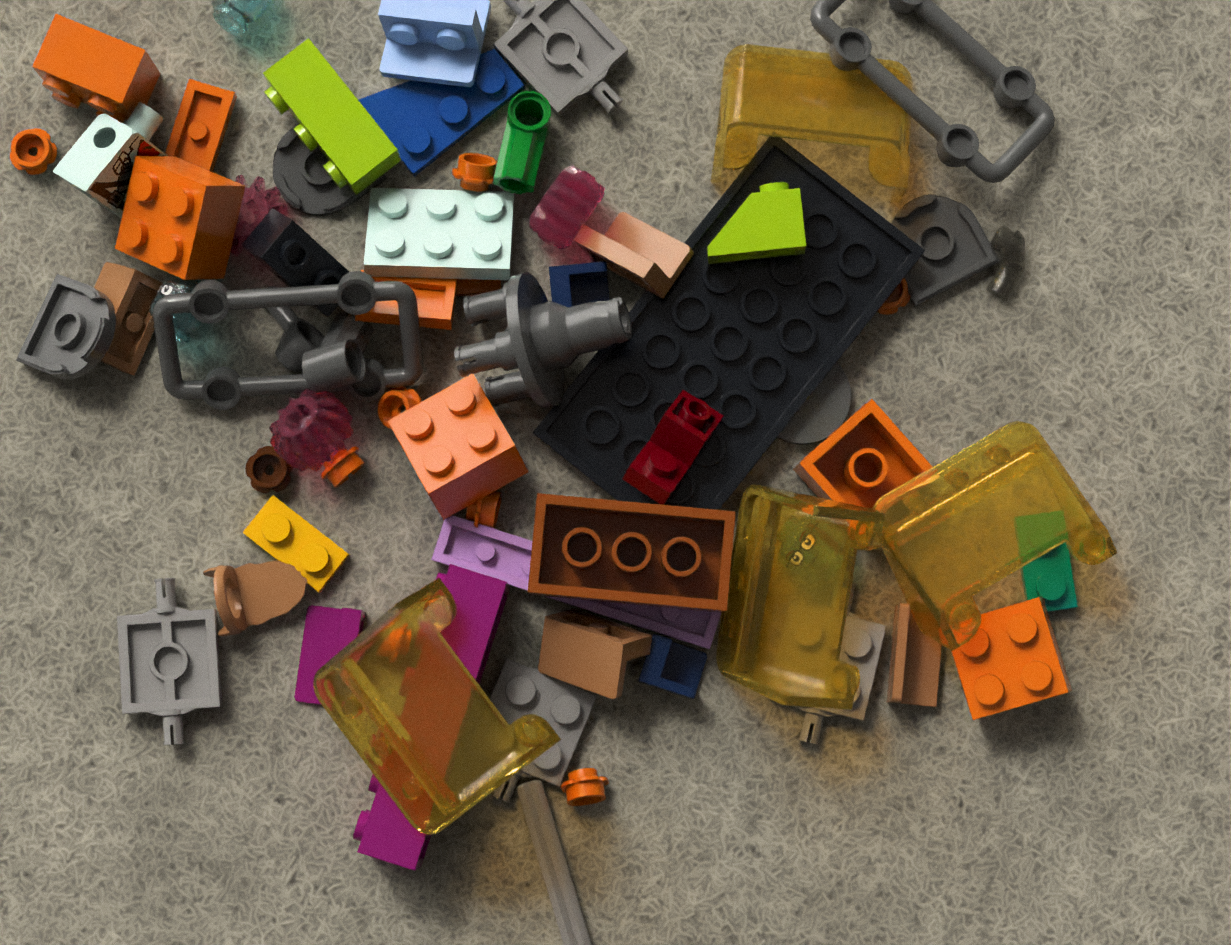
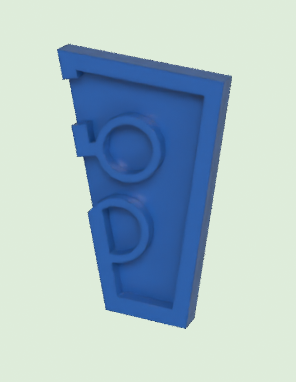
M493 49L480 54L475 81L472 87L410 80L361 98L359 102L398 149L401 162L415 177L514 96L524 90L525 85L498 52Z

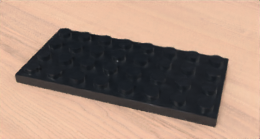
M774 132L685 241V244L693 250L694 254L665 297L662 299L646 290L629 311L632 338L621 344L617 342L598 350L565 391L562 402L557 406H553L533 431L537 438L615 500L659 504L622 480L631 463L650 440L665 412L684 389L694 397L703 400L708 406L724 415V417L664 505L720 510L925 252V249ZM776 182L788 183L789 189L800 188L806 238L805 254L708 264V245L751 193L760 192L759 187L761 185Z

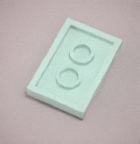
M371 188L364 272L374 277L509 280L511 273L514 193L504 191L476 192L469 190Z

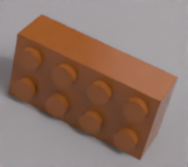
M537 493L528 593L529 595L725 613L728 603L736 511Z

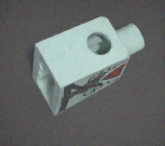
M141 102L138 103L125 124L106 113L100 114L58 163L53 172L89 198L122 218L135 156H167L149 142L164 117Z

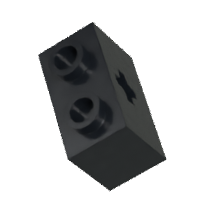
M273 208L241 244L242 247L287 287L339 284L341 278L349 273L343 265L298 224ZM339 304L310 306L326 317H329Z

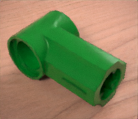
M535 91L518 93L511 99L508 106L507 122L493 178V184L501 187L506 192L519 195L534 192L551 118V106L542 94ZM524 115H531L540 122L533 126H527L520 123L517 119Z

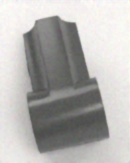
M345 311L336 314L320 347L308 350L302 356L303 375L312 391L321 393L363 381L366 375V362L363 354L374 331L370 322L355 321V315Z

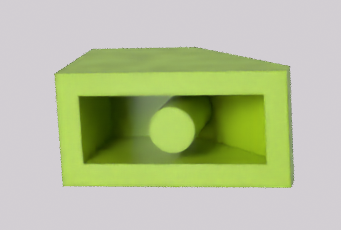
M776 182L761 185L759 187L760 192L751 193L708 245V264L805 254L806 238L800 188L789 189L788 183Z

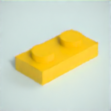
M274 495L270 497L243 531L247 537L275 559L294 566L307 579V584L319 593L350 556Z

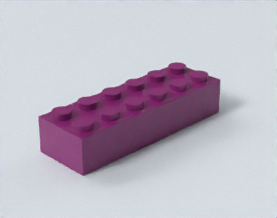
M452 564L449 565L447 574L438 572L430 596V601H433V604L437 606L432 621L423 619L414 648L422 651L416 669L407 668L399 692L400 696L407 699L401 716L392 715L385 734L384 743L391 745L386 763L377 762L368 791L374 792L376 795L371 810L361 811L354 830L353 839L361 841L358 853L414 871L422 867L510 591V586L506 581Z

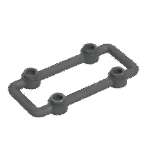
M818 0L812 7L810 14L811 24L831 44L829 54L832 63L843 71L859 69L937 140L936 150L938 157L946 166L962 167L965 165L985 182H1001L1024 161L1053 129L1055 122L1053 111L1046 102L1034 93L1036 83L1032 74L1020 66L1005 67L932 0H889V4L894 11L900 14L917 12L994 81V97L1000 106L1007 109L1023 107L1035 118L1031 126L994 164L978 151L979 139L970 127L963 124H947L870 54L872 49L871 41L862 30L853 27L842 29L829 17L846 0Z
M362 271L349 272L341 278L339 284L228 291L222 283L216 280L201 281L194 287L192 293L166 295L158 300L153 308V321L163 384L168 393L177 399H204L209 406L218 410H227L234 407L239 402L240 397L314 393L306 383L303 374L241 378L236 371L229 367H218L208 372L204 380H182L172 314L191 313L200 322L212 324L224 319L228 310L339 304L345 312L361 315L370 311L376 301L395 300L398 303L404 368L385 369L380 362L372 358H365L366 375L363 381L325 391L349 390L350 394L358 400H376L384 393L385 388L411 386L423 374L424 364L415 293L409 285L403 282H375L369 274Z

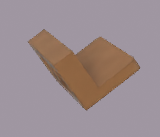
M626 212L618 214L605 235L583 225L573 240L593 261L607 262V269L662 299L694 254L687 244Z
M110 262L104 264L94 288L104 293L111 300L116 315V326L111 345L101 362L127 374L135 375L155 330L153 308L156 303H153V301H158L164 297L160 293L156 295L164 283L133 268Z
M905 603L895 605L887 703L927 707L937 706L945 610L911 607L910 604Z
M577 609L545 616L538 670L547 676L607 698L616 699L622 696L627 661L650 654L652 635Z

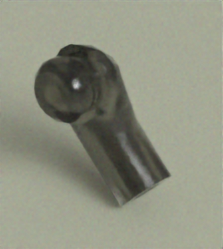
M1002 226L999 227L991 241L993 250L1003 253L1002 262L986 290L996 297L1007 301L1025 269V238L1018 230L1013 232L1008 227Z

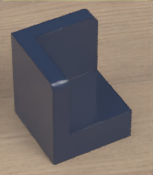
M607 262L549 267L553 302L571 307L588 302L610 300Z
M653 634L650 654L646 656L638 682L694 700L707 660V654L674 643L671 639Z

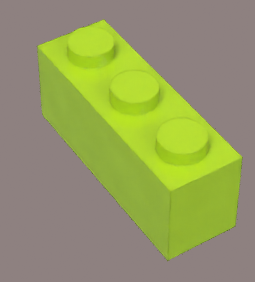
M309 38L263 72L270 86L264 91V94L281 115L289 110L299 123V125L293 128L294 132L310 152L317 147L328 159L323 168L340 189L347 184L357 195L401 161L398 149Z

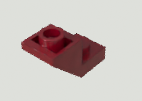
M683 389L665 412L650 440L631 463L622 480L659 504L664 505L680 484L724 415Z

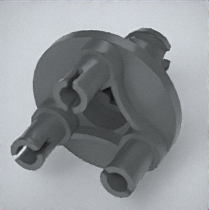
M529 272L512 275L509 281L503 284L502 289L464 297L463 307L465 316L472 327L506 317L508 326L505 331L497 332L494 339L465 346H456L454 356L455 362L472 357L476 358V360L467 361L463 365L457 366L462 377H468L471 374L500 367L504 371L519 368V371L485 378L486 396L493 407L531 397L540 407L549 408L557 406L562 402L565 390L564 369L569 368L581 354L598 351L617 342L621 344L632 338L631 320L622 298L588 302L571 307H566L553 301L548 302L536 278Z

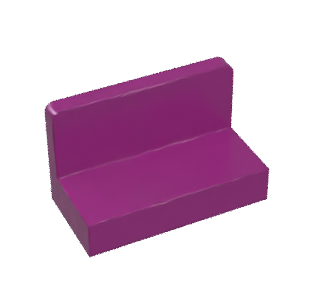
M315 605L308 606L294 695L296 701L352 709L366 612L343 607L338 609Z

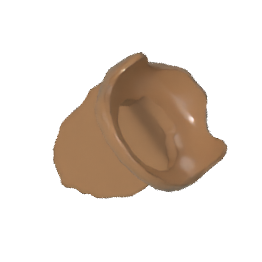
M276 560L261 564L248 563L238 568L219 565L203 572L205 576L214 578L216 606L224 624V627L218 631V636L240 634L251 625L263 624L274 617L288 613L304 596L307 579L294 566Z

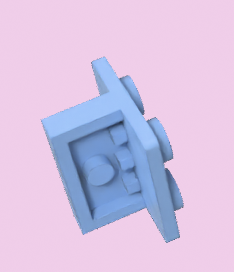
M381 0L378 16L387 38L380 64L381 75L388 78L472 87L491 11L490 1Z

